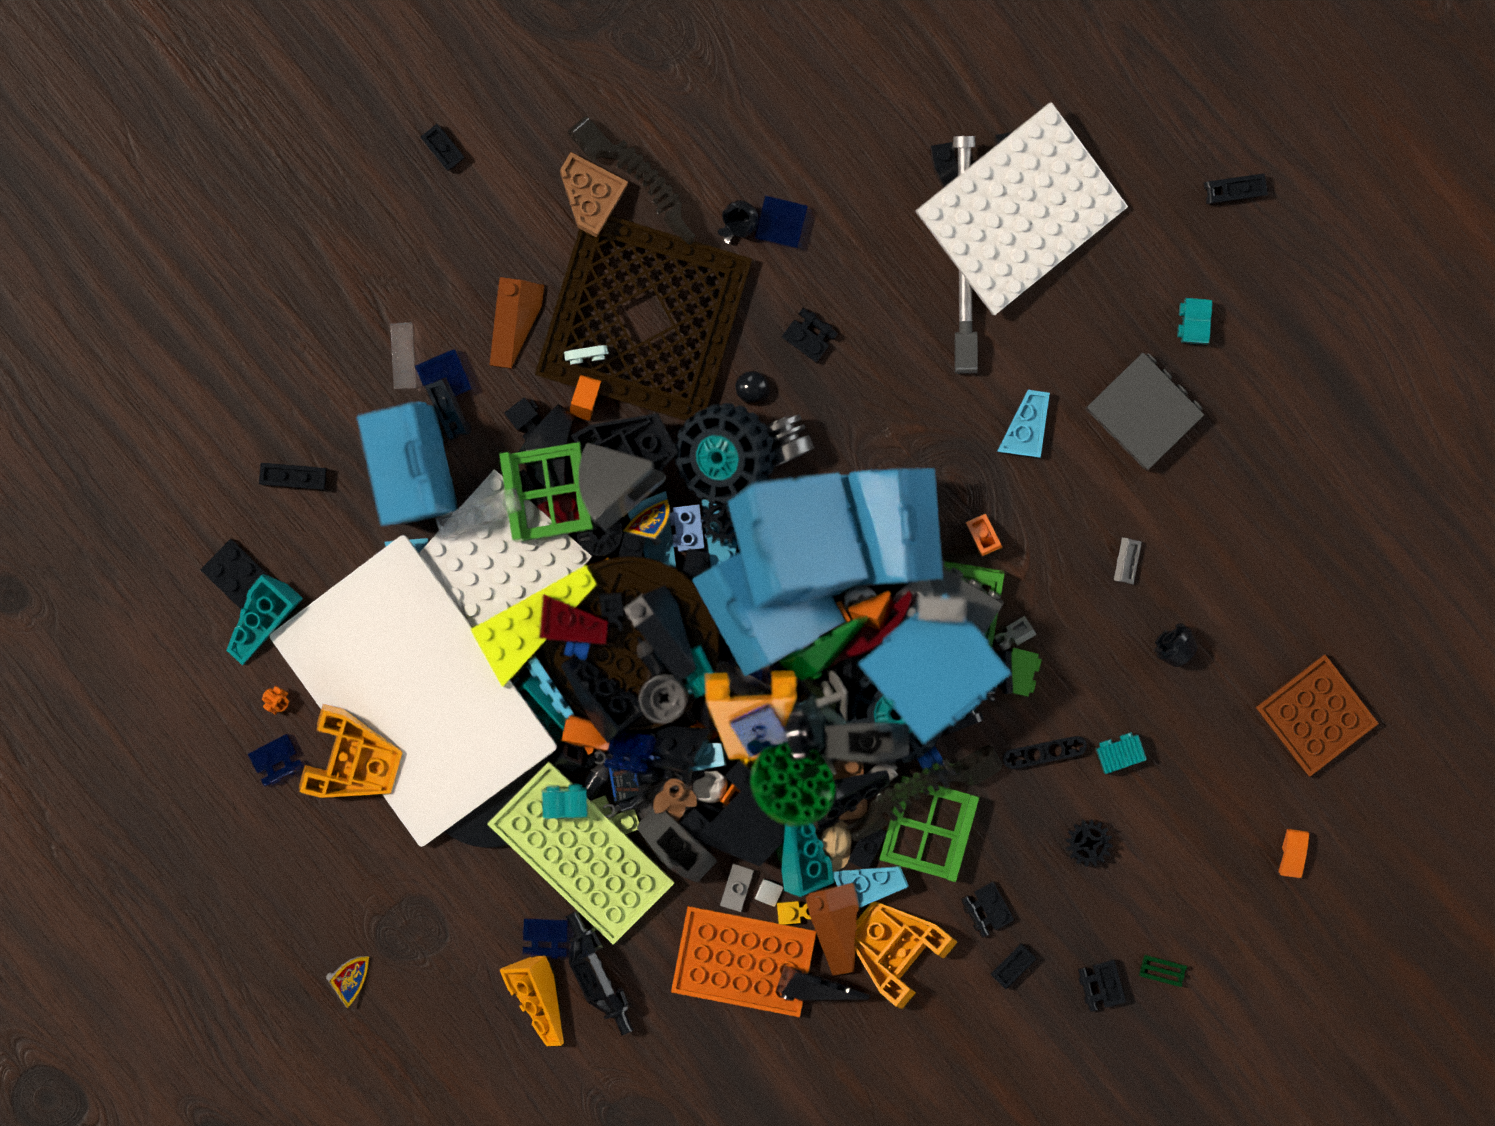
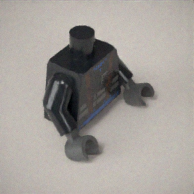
M601 750L595 752V754H602L604 757L602 761H595L596 764H603L606 760H611L607 764L614 803H618V805L606 804L603 809L608 807L613 809V813L606 815V817H613L618 811L622 813L638 808L647 798V793L653 791V782L659 780L658 771L656 769L648 770L649 762L641 760L638 755L629 750L610 751V753Z

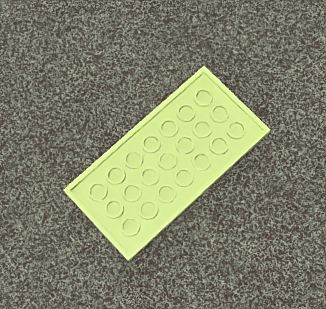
M548 761L488 822V825L602 935L614 944L674 884V881L588 798L587 817L543 818L542 789H546L548 785H559L560 788L565 789L569 788L568 785L573 784Z

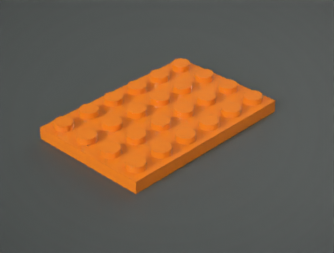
M688 906L671 992L800 1017L803 1000L794 998V1001L781 997L782 993L776 989L785 965L807 973L809 972L816 931Z

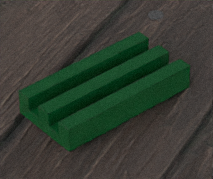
M1144 954L1139 976L1182 987L1187 966ZM1147 960L1181 969L1180 973L1148 965ZM1149 969L1178 977V981L1145 973L1144 971Z

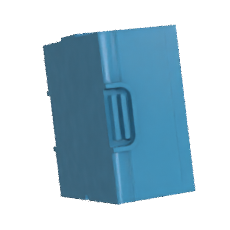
M426 402L410 403L357 416L381 525L409 524L452 514L458 510L452 483L453 479L450 476L443 444L444 439L442 438L438 415L434 405H427Z
M935 468L868 470L850 472V475L840 476L847 503L851 504V508L847 510L853 516L859 538L856 540V543H862L860 550L868 576L867 579L856 585L943 579Z
M839 473L801 477L795 481L793 479L754 483L728 501L755 607L782 603L790 605L809 602L824 596H836L868 578L860 550L862 543H856V540L859 538L852 513L847 510L851 508V504L847 503Z
M741 552L692 579L744 676L802 649L819 639L818 636L845 622L832 596H824L797 604L786 605V603L755 607Z
M945 593V594H944L943 596H941L940 598H949V597H948L947 594ZM918 612L883 639L885 643L859 663L889 701L892 699L895 702L893 707L923 743L927 742L947 724L953 725L956 720H959L980 703L982 699H985V694L1010 674L1008 669L987 645L988 641L971 621H968L965 617L964 621L918 620Z

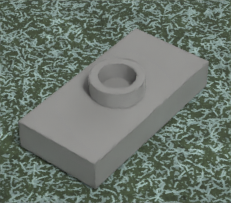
M1122 537L1114 576L1115 581L1128 584L1134 583L1141 541Z
M737 864L732 865L720 906L741 912L754 870Z

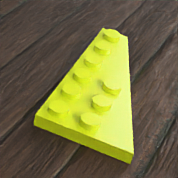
M587 565L470 629L502 687L506 685L522 665L547 640L539 638L542 594L575 608L597 585Z

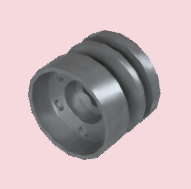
M800 414L786 416L767 426L768 429L766 431L768 435L772 436L775 446L773 449L775 450V459L772 460L774 467L815 449L809 435L798 436V433L805 428V425L794 427L795 423L802 420Z
M660 674L644 685L640 691L639 703L646 717L654 722L666 723L673 721L681 715L688 704L689 695L683 681L679 683L671 674ZM660 693H669L670 696L668 697V699L670 700V702H668L667 700L662 702V695Z

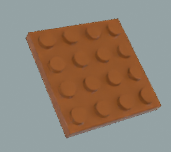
M1325 654L1255 707L1308 777L1312 776L1379 724Z

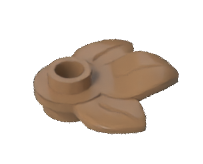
M673 778L668 780L664 784L663 791L655 796L653 808L656 814L667 810L669 815L678 821L684 814L686 806H697V798L692 790L685 788L681 780ZM672 786L678 787L675 792L670 791Z

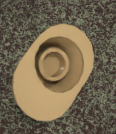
M841 820L832 827L817 834L818 839L824 845L823 850L826 856H829L832 862L833 871H838L845 867L851 851V830Z

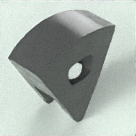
M589 443L586 444L583 450L578 473L583 503L593 520L605 530L638 505L666 479L665 474L653 469V464L648 460Z
M860 722L824 727L825 757L849 761L877 762L909 755V725L888 722Z
M653 808L637 825V829L671 870L691 881L699 882L717 860L701 841L696 840L680 825V821H676L666 811L656 814Z

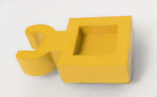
M799 901L778 902L779 924L801 923L800 917L803 916L811 920L810 915L806 913L807 903L803 907H799Z

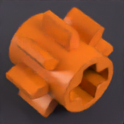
M274 686V689H267L261 699L265 703L263 708L274 715L277 712H283L289 703V700L286 698L288 692L277 686Z

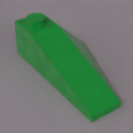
M868 616L857 618L832 632L833 635L829 634L815 640V644H811L779 660L780 664L789 671L793 670L794 675L800 680L810 678L813 681L823 676L822 671L832 665L869 620Z

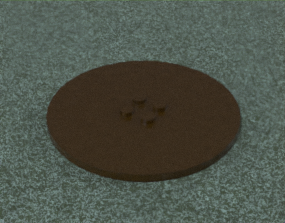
M639 556L610 558L588 567L597 585L575 607L576 609L607 621L608 617H602L600 593L622 592L625 608L641 595L665 585L679 604L680 615L685 625V632L691 649L701 644L715 672L720 648L718 626L694 582L687 575L667 563ZM625 611L624 616H619L623 620L622 630L619 631L616 623H611V630L606 633V644L591 643L586 660L597 667L603 676L609 680L612 678L617 682V686L626 692L629 690L639 700L640 691L653 678V675L640 659L645 652L637 638L641 637L649 650L652 647ZM547 639L544 642V654L554 685L571 707L590 720L561 667L562 663L576 654L571 657L564 655L567 641ZM668 668L660 673L673 675ZM688 692V704L684 711L681 713V715L677 718L684 715L693 707V704L697 699L695 698L694 693L689 694ZM660 693L662 695V702H664L665 700L670 702V700L668 699V697L670 696L669 693ZM644 715L627 731L653 729L670 722H654Z

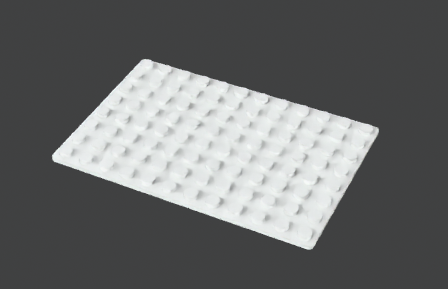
M402 535L272 632L270 639L320 708H322V704H327L345 709L403 752L391 794L382 795L417 844L425 846L555 751L557 744L513 683L509 680L504 687L500 685L470 630L472 626L407 536Z

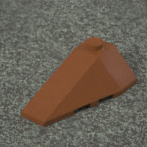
M500 277L490 366L512 368L541 310L545 285Z
M854 882L822 888L806 894L810 918L832 975L854 972L855 932L858 925L856 924L857 911H859V901Z

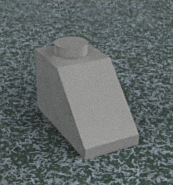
M919 597L918 620L964 621L965 599Z

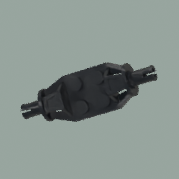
M578 911L565 916L574 933L573 937L567 940L568 943H571L569 965L586 1001L605 1013L604 1019L614 1018L621 1036L633 1031L634 1028L626 1015L627 1009L631 1008L632 1005L627 1002L622 987L612 990L611 981L606 977L602 969V962L595 954L596 951L603 948L594 932L596 928H586Z

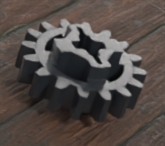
M721 501L716 505L709 503L708 507L710 510L704 509L703 514L705 516L701 517L700 522L705 523L701 526V531L707 530L705 538L712 537L713 544L717 540L720 541V546H723L724 541H727L729 546L732 545L733 539L738 542L735 531L727 535L729 531L735 530L731 513L729 512V505H723ZM722 509L718 514H713L717 510ZM726 515L727 523L723 530L722 519ZM711 527L716 528L719 534L713 531Z
M792 711L789 714V719H787L788 727L785 729L788 748L792 749L791 753L795 759H805L811 755L810 750H812V742L815 738L811 722L808 721V716L805 715V711Z
M1093 819L1089 820V824L1081 820V826L1074 823L1075 830L1067 831L1071 837L1065 838V841L1070 843V846H1067L1065 849L1067 851L1072 850L1069 857L1071 859L1077 857V864L1084 861L1085 867H1088L1089 862H1092L1093 866H1097L1096 860L1099 859L1101 862H1104L1102 856L1104 854L1110 856L1107 848L1113 847L1112 844L1108 843L1112 836L1105 834L1109 830L1107 827L1101 829V822L1094 825ZM1089 828L1097 830L1101 835H1092ZM1081 831L1082 836L1079 841L1075 842L1077 834ZM1088 837L1091 840H1095L1091 844L1090 849L1085 845L1083 846V843L1087 842L1086 838ZM1103 844L1101 851L1097 854L1098 846ZM1077 851H1086L1088 857L1081 856Z

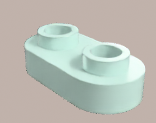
M607 345L566 351L564 352L565 361H570V365L583 363V359L591 358L592 361L605 359L604 355L608 354Z

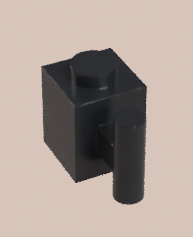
M524 397L504 412V414L517 431L524 427L529 430L522 435L526 441L541 422L537 425L534 424L533 420L539 416L536 412L539 408L532 399L527 400Z
M562 741L557 745V749L552 752L550 762L561 773L569 775L575 770L579 774L583 773L595 764L596 759L593 756H589L587 759L583 757L584 746L580 747Z

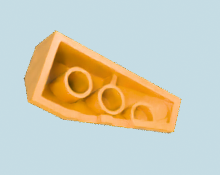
M531 956L501 968L500 973L511 995L515 993L521 1002L519 1006L523 1012L526 1011L533 1020L532 1026L546 1046L563 1045L554 974L547 957Z

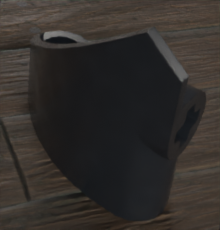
M558 404L536 427L518 453L568 444L574 416ZM566 456L548 459L547 464L551 487L566 485ZM542 461L524 463L534 472L533 476L546 487Z

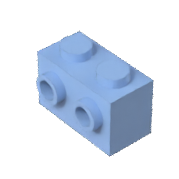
M700 505L674 507V512L670 513L671 526L675 525L676 534H672L673 547H678V551L705 548L703 531H701Z

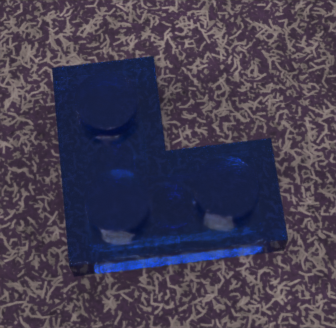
M455 349L415 365L423 386L446 377L455 397L472 390Z

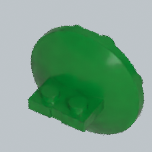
M788 741L772 744L757 757L752 767L751 787L756 801L767 815L782 824L802 827L817 822L828 812L834 800L835 783L832 771L826 761L813 749L810 750L811 755L808 758L795 759L791 753L792 749L788 748Z

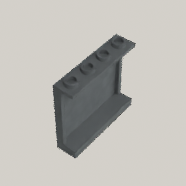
M1141 353L1085 408L1145 471L1156 463L1204 416L1201 412L1203 408L1195 400L1191 402L1186 397L1187 391L1179 384L1176 386L1171 381L1172 376L1165 369L1160 370L1155 365L1157 361L1149 353L1147 355Z
M942 560L943 579L930 580L934 598H940L946 593L949 598L965 599L964 617L971 621L984 636L1003 605V600L1000 599L1001 595L993 590L989 592L981 588L983 585L972 578L969 581L963 577L964 573L954 567L949 569L944 566L945 562ZM891 615L890 620L892 621L895 617Z

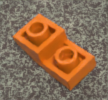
M570 719L566 720L561 741L580 747L588 746L597 750L608 751L609 743L605 741L593 724Z
M1287 829L1282 846L1284 853L1279 868L1281 876L1302 878L1308 849L1309 832Z

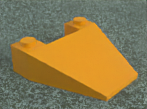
M793 670L771 671L772 695L729 697L727 673L705 674L706 701L729 759L757 758L767 747L780 741L796 699Z
M322 704L317 722V731L336 735L326 770L305 765L299 784L300 793L320 798L391 794L403 752L345 709Z
M876 901L872 902L856 921V924H858L857 931L855 932L856 953L879 992L900 1009H903L916 993L900 978L926 946L944 959L957 943L955 939L939 926Z

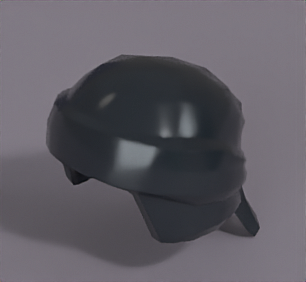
M742 200L729 203L722 212L725 227L718 229V234L724 236L725 243H729L734 235L741 238L751 235L759 223L758 214L754 206Z

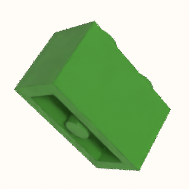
M1017 648L1011 649L1013 693L1029 696V692H1034L1036 680H1033L1034 672H1038L1041 665V659H1038L1039 654Z

